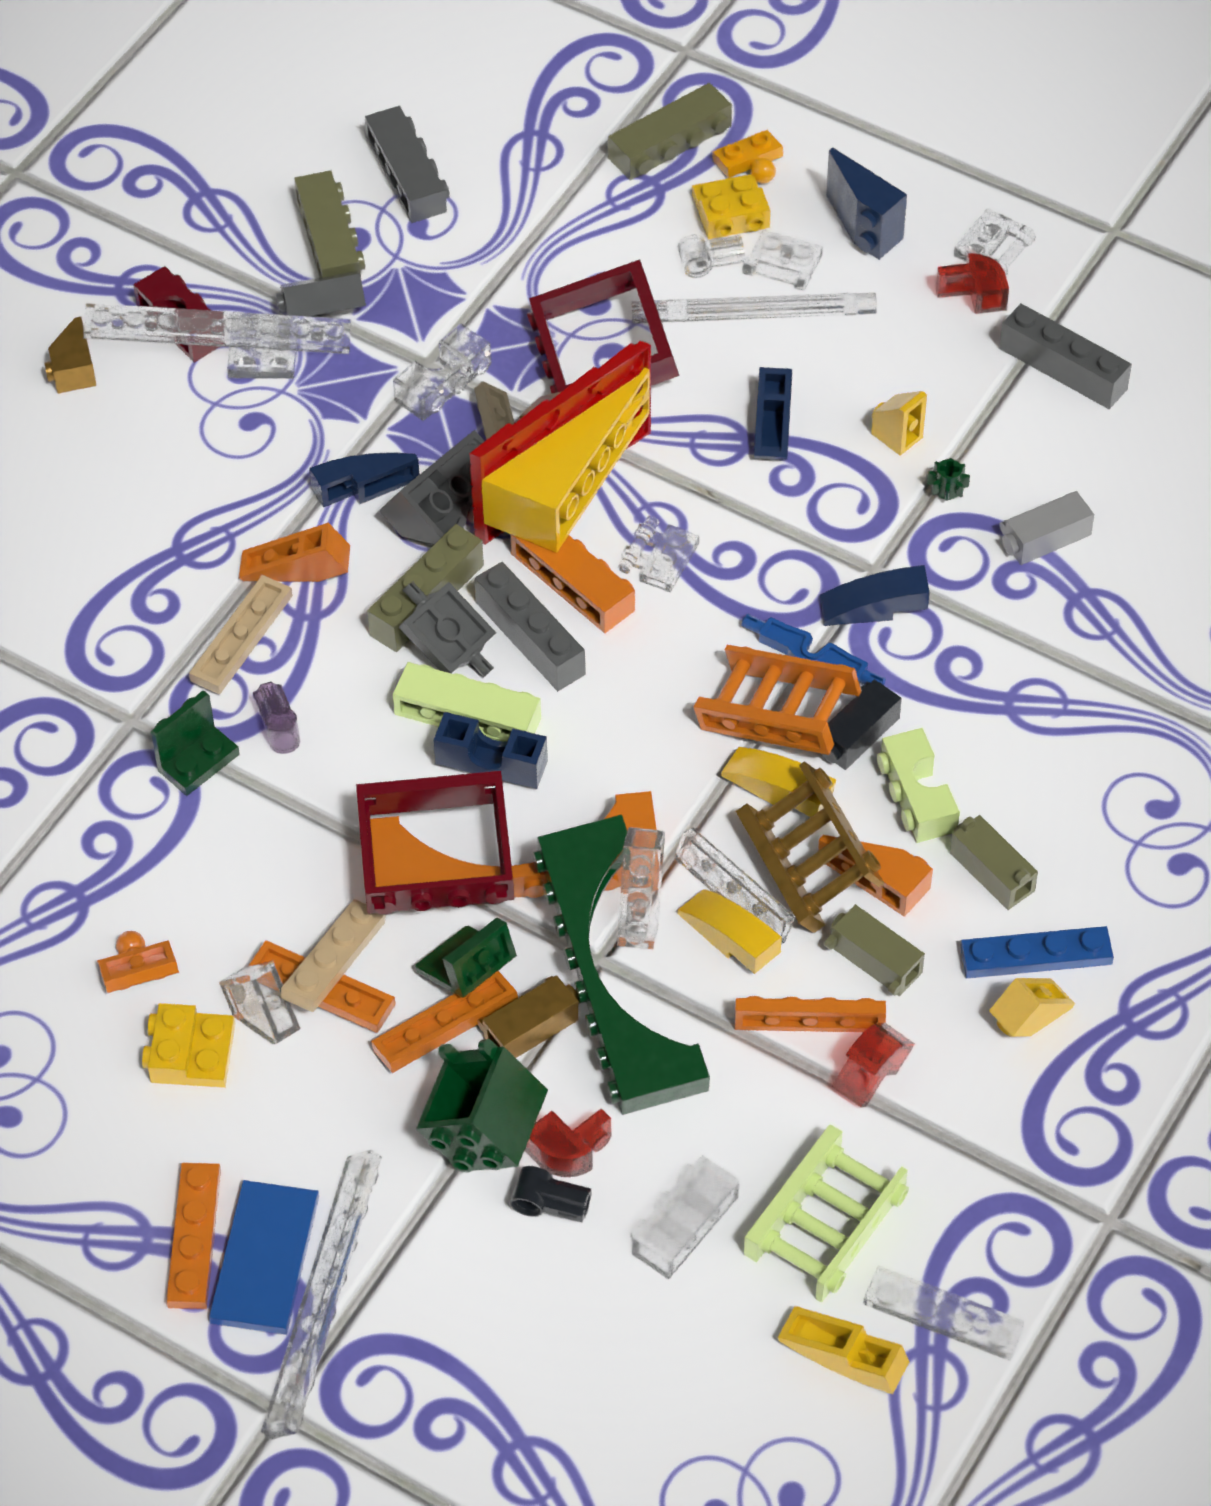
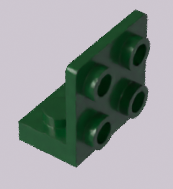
M204 690L195 697L187 699L181 708L168 718L160 720L151 731L158 772L186 796L240 755L239 746L215 727L210 695Z
M496 917L480 931L471 926L463 927L415 964L417 973L464 998L514 959L517 954L507 922Z

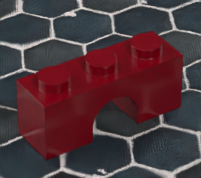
M163 266L133 284L137 307L155 325L167 318L177 317L176 320L172 321L175 344L194 363L226 344L224 334L226 324L222 316L216 311L212 312L206 306L203 298L198 293H193L186 286L185 281L180 275H174L166 266Z

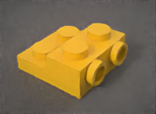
M752 174L692 185V195L708 240L770 228L771 210L763 188L758 187L757 181Z
M159 1003L157 1014L150 1013L148 1019V1035L153 1036L152 1046L145 1045L142 1055L143 1068H148L151 1083L226 1088L236 1024L235 1016L197 1013L196 1005Z

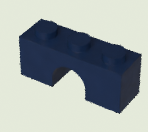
M444 712L433 739L436 765L469 773L501 771L502 781L538 789L548 762L547 736L513 728L508 741H497L481 732L479 720Z

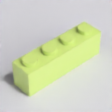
M407 662L393 692L394 713L397 716L439 727L444 712L479 720L481 732L497 741H508L513 728L535 733L541 721V698L535 697L528 692H517L502 688L495 683H484L469 679L462 674H451L436 670L425 664L418 665Z

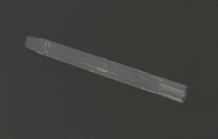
M875 292L655 300L662 323L877 314V297ZM631 301L632 324L647 323L640 301Z

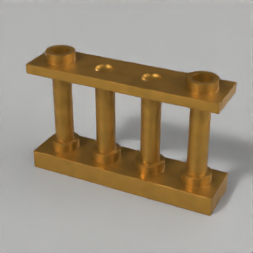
M804 761L799 766L808 781L766 811L763 809L757 811L746 803L735 812L798 923L811 932L816 933L825 926L819 914L823 910L822 906L863 876L878 887L883 885L884 881L878 873V870L881 869L879 861L871 851L868 850L866 852L830 791L829 787L833 784L829 776L821 767L816 770ZM815 793L823 809L783 838H776L771 830L775 827L774 823ZM832 821L840 836L800 865H791L787 858L791 854L790 850ZM848 849L856 864L816 893H807L803 886L806 883L805 878Z

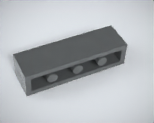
M400 105L366 115V138L410 222L415 223L447 213L446 199L450 198L448 185L444 179H439L436 162L433 158H428L423 138H417L411 116L406 117Z
M1022 303L1003 321L999 349L1109 410L1128 390L1132 363Z
M503 561L474 578L476 604L557 692L586 675L585 649Z

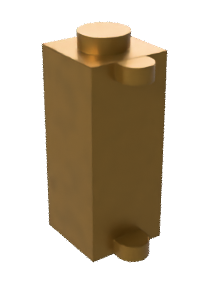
M551 975L541 985L488 1017H481L477 1020V1023L484 1033V1039H490L498 1047L504 1046L517 1058L579 1020V1000L576 990L570 984L565 985L557 975Z

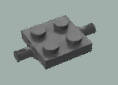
M414 581L402 590L417 606L414 608L412 615L399 628L438 670L452 674L460 666L467 665L470 662L484 678L495 668L480 652L483 650L485 643L497 632L450 582L438 592L428 596L423 593Z

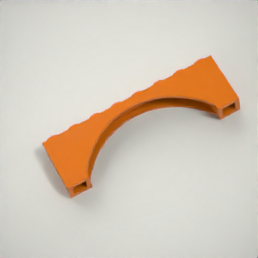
M651 791L615 794V804L604 819L622 814L633 846L632 862L621 866L604 891L613 890L617 887H647L652 884L662 883V862ZM399 816L370 819L376 887L501 875L500 866L480 865L461 861L427 846L400 824ZM534 862L512 866L514 898L526 896L538 898L544 895L543 884L547 883L544 872H537Z

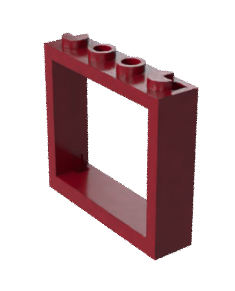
M640 259L529 298L532 312L527 313L533 332L539 330L540 333L539 336L534 338L540 355L546 354L548 359L542 361L548 380L554 379L555 384L550 386L552 394L562 392L571 384H566L547 320L633 289L637 290L657 350L656 354L651 355V386L680 376Z
M501 771L356 784L367 914L378 913L387 915L395 911H426L431 908L447 906L460 908L468 904H499L504 901L514 900L513 872ZM493 804L501 875L376 887L371 815Z

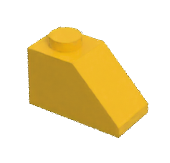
M924 391L895 394L886 402L879 403L872 412L871 434L901 456L923 438L927 394Z
M1015 978L990 1008L989 1012L998 1020L996 1022L998 1028L1010 1037H1031L1071 1010L1075 1003L1052 978Z

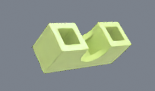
M923 727L882 738L881 753L877 754L879 769L882 774L887 773L890 780L889 790L891 797L895 803L899 802L901 805L903 825L906 831H912L916 843L952 834L959 824L960 811L948 784L927 787L917 782L919 779L933 776L935 758Z

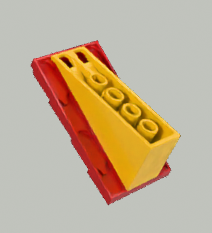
M641 340L636 344H628L599 368L592 367L552 400L545 399L516 423H507L470 453L474 529H476L474 534L482 539L483 544L486 545L502 533L507 532L556 553L559 551L624 451L651 433V344Z

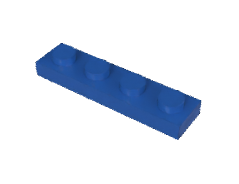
M1107 926L963 939L960 946L966 979L1112 965L1114 959Z

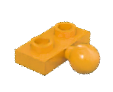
M767 129L712 151L713 162L728 178L751 169V174L755 177L756 181L765 184L772 181L776 175V167L772 160L783 156V146Z

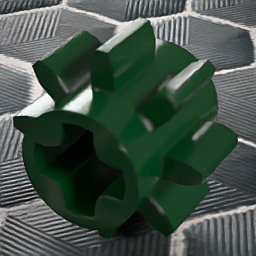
M952 458L944 459L940 462L935 461L934 471H928L927 484L932 485L931 494L937 495L945 499V501L952 500L957 496L962 498L964 488L969 487L970 475L965 474L966 464H960Z

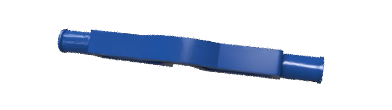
M747 613L746 617L743 618L741 626L758 633L760 643L785 655L836 665L843 664L855 668L859 684L861 682L864 684L866 682L871 683L874 679L883 685L885 684V677L868 671V662L851 655L833 643L826 644L818 653H810L808 650L812 644L813 637L809 632L787 625L772 617L764 622Z

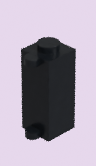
M876 679L871 683L866 682L862 685L860 695L850 701L828 722L834 746L829 755L822 754V756L828 762L836 763L844 770H847L900 719L902 698Z

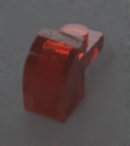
M967 253L966 264L937 267L935 289L938 298L970 295L975 314L1007 311L1009 285L1004 269L996 260L982 254Z
M887 1023L873 1024L850 1047L846 1053V1056L849 1058L831 1087L859 1107H867L885 1076L898 1073L915 1043Z
M601 1108L572 1130L552 1110L535 1123L525 1152L542 1169L552 1175L559 1177L583 1175L593 1169L592 1152L602 1150L612 1137L611 1117Z

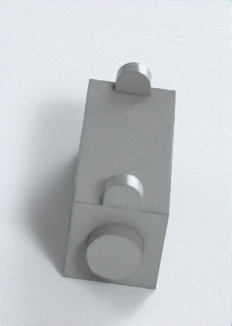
M1077 490L1070 492L1060 498L1000 522V529L1004 534L1002 537L1004 548L1008 554L1014 555L1020 565H1023L1091 536L1095 514Z

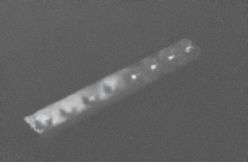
M86 303L83 332L84 338L349 354L351 319Z
M372 1149L346 1158L261 1428V1433L270 1439L297 1434L298 1429L303 1423L304 1410L309 1393L315 1385L317 1367L326 1349L325 1341L329 1328L337 1313L336 1306L342 1287L347 1281V1270L350 1260L358 1245L357 1238L362 1221L367 1215L371 1192L378 1180V1170L383 1156Z

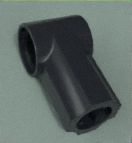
M524 1166L520 1171L509 1204L516 1212L525 1216L538 1217L543 1212L583 1223L589 1210L592 1189L554 1179L548 1171L540 1167Z

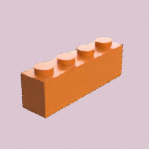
M511 535V555L604 634L635 611V589L627 579H621L615 574L603 559H597L591 554L580 540L573 539L569 535L556 553Z

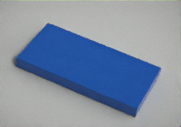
M243 1180L209 1316L210 1324L283 1335L288 1334L318 1206L319 1191Z

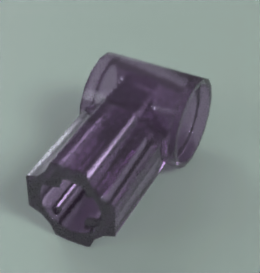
M272 681L260 684L259 688L252 693V696L267 732L269 746L276 753H291L300 744L297 715L291 709L281 684H275Z

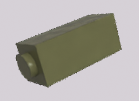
M981 815L974 819L971 816L967 817L954 829L950 854L1007 910H1010L1035 892L1038 871Z
M855 904L846 914L844 912L840 913L830 927L832 934L826 939L824 946L830 950L834 949L887 987L888 992L892 995L900 997L923 973L925 953Z

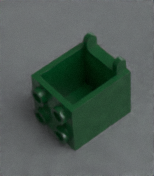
M490 1039L480 1040L478 1049L458 1051L449 1043L441 1044L438 1053L444 1062L416 1130L428 1140V1144L431 1147L439 1150L451 1161V1165L461 1172L469 1173L473 1170H499L500 1168L518 1167L548 1089L504 1046L498 1047Z

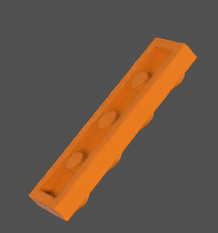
M265 940L247 967L248 976L281 990V987L306 957ZM343 975L318 1007L378 1033L395 1007L396 1002L394 996Z
M497 971L464 998L453 994L371 1041L373 1051L387 1068L394 1073L438 1048L441 1044H445L478 1025L477 1020L481 1017H488L518 998L517 991Z
M749 996L746 998H736L735 1030L884 1033L886 1001H876L872 998L838 1000L833 997H825L818 1000L800 999L792 996L783 999H763L759 996Z
M181 1163L166 1301L168 1308L207 1309L221 1178V1167L218 1163Z

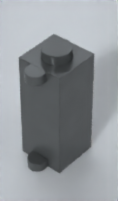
M358 271L280 285L281 293L276 294L279 313H285L288 320L366 306L361 276Z

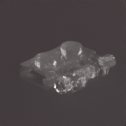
M648 516L645 522L640 523L634 532L635 538L631 545L625 546L622 551V560L618 565V569L622 573L628 574L633 567L641 570L639 572L640 582L671 593L697 549L700 535L668 524L662 534L656 531L659 520L654 516ZM646 545L654 548L650 556L642 552Z

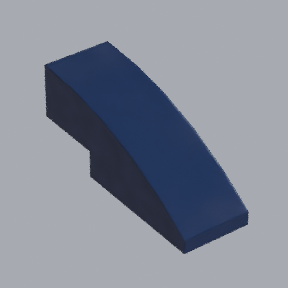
M759 367L754 458L788 459L793 369Z
M398 452L348 456L309 468L312 491L323 508L353 495L360 505L404 487L420 475L417 455Z
M925 565L875 573L839 585L820 594L824 626L893 621L894 612L928 609L930 591Z

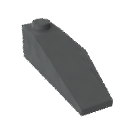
M473 430L400 490L379 510L402 537L435 544L455 524L462 528L465 526L466 517L473 506L470 453L484 442L482 437Z

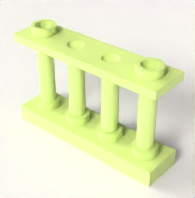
M831 1124L828 1125L746 1234L744 1241V1255L756 1263L765 1252L769 1254L773 1251L817 1278L816 1299L820 1302L824 1301L830 1291L835 1294L840 1289L846 1278V1269L892 1206L899 1207L909 1191V1187L906 1186L907 1169L901 1166L891 1181L846 1155L844 1148L841 1147L843 1131ZM835 1166L880 1192V1196L870 1209L823 1181L822 1175L827 1168H834ZM817 1195L859 1220L860 1223L848 1238L802 1210L801 1203L806 1196L812 1197ZM786 1223L789 1225L797 1224L839 1250L828 1267L780 1238L781 1233L779 1232Z

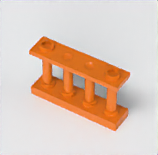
M727 644L724 650L732 672L717 699L699 696L693 706L701 730L829 755L834 746L827 722L841 693L859 696L861 693L855 668L843 664L836 665L755 650L746 646L739 647ZM746 675L763 678L749 705L731 703ZM777 681L795 684L781 711L763 709ZM809 687L827 690L813 717L808 718L795 715Z

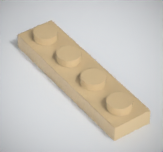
M262 575L189 672L190 682L220 695L292 598V588Z
M354 899L281 987V999L314 1012L385 924L386 915L378 913L367 914L366 904Z

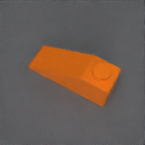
M328 522L242 550L239 578L242 581H258L264 575L275 581H323L348 573L351 545Z
M822 835L819 839L818 851L837 837ZM861 842L866 852L868 850L871 851L879 861L881 869L878 870V873L884 884L878 887L864 876L854 884L905 917L931 889L933 868L923 858L913 856L904 849ZM846 849L825 865L842 874L855 865L856 862L849 850Z

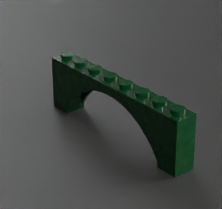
M622 814L537 837L538 851L532 852L537 872H544L547 883L543 884L544 895L547 904H554L558 914L553 916V921L558 937L565 936L568 948L564 949L569 971L575 969L579 981L574 982L579 1003L586 1002L589 1014L585 1015L588 1032L591 1037L597 1035L600 1048H596L599 1066L601 1070L608 1069L611 1081L606 1084L611 1103H619L621 1113L625 1115L709 1091L710 1075L699 1043L687 1045L669 1039L635 1020L609 994L593 963L589 934L594 911L612 877L623 864L632 862L633 846Z

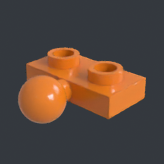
M132 930L125 931L118 937L116 941L118 955L97 960L107 993L125 990L134 985L163 979L166 976L179 973L169 940L145 947L143 936Z

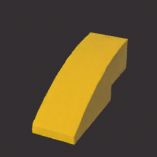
M738 747L721 772L722 777L772 805H775L808 781L799 766L800 762L778 754L746 747ZM829 776L833 784L829 789L833 794L837 780ZM814 793L794 809L812 817L823 809V806Z
M703 889L677 910V914L725 957L728 959L732 956L736 957L754 974L781 953L782 937L748 910L717 893Z
M794 1306L777 1337L779 1342L817 1364L844 1377L890 1394L894 1393L909 1364L908 1357L901 1344L867 1335L863 1325L798 1306Z

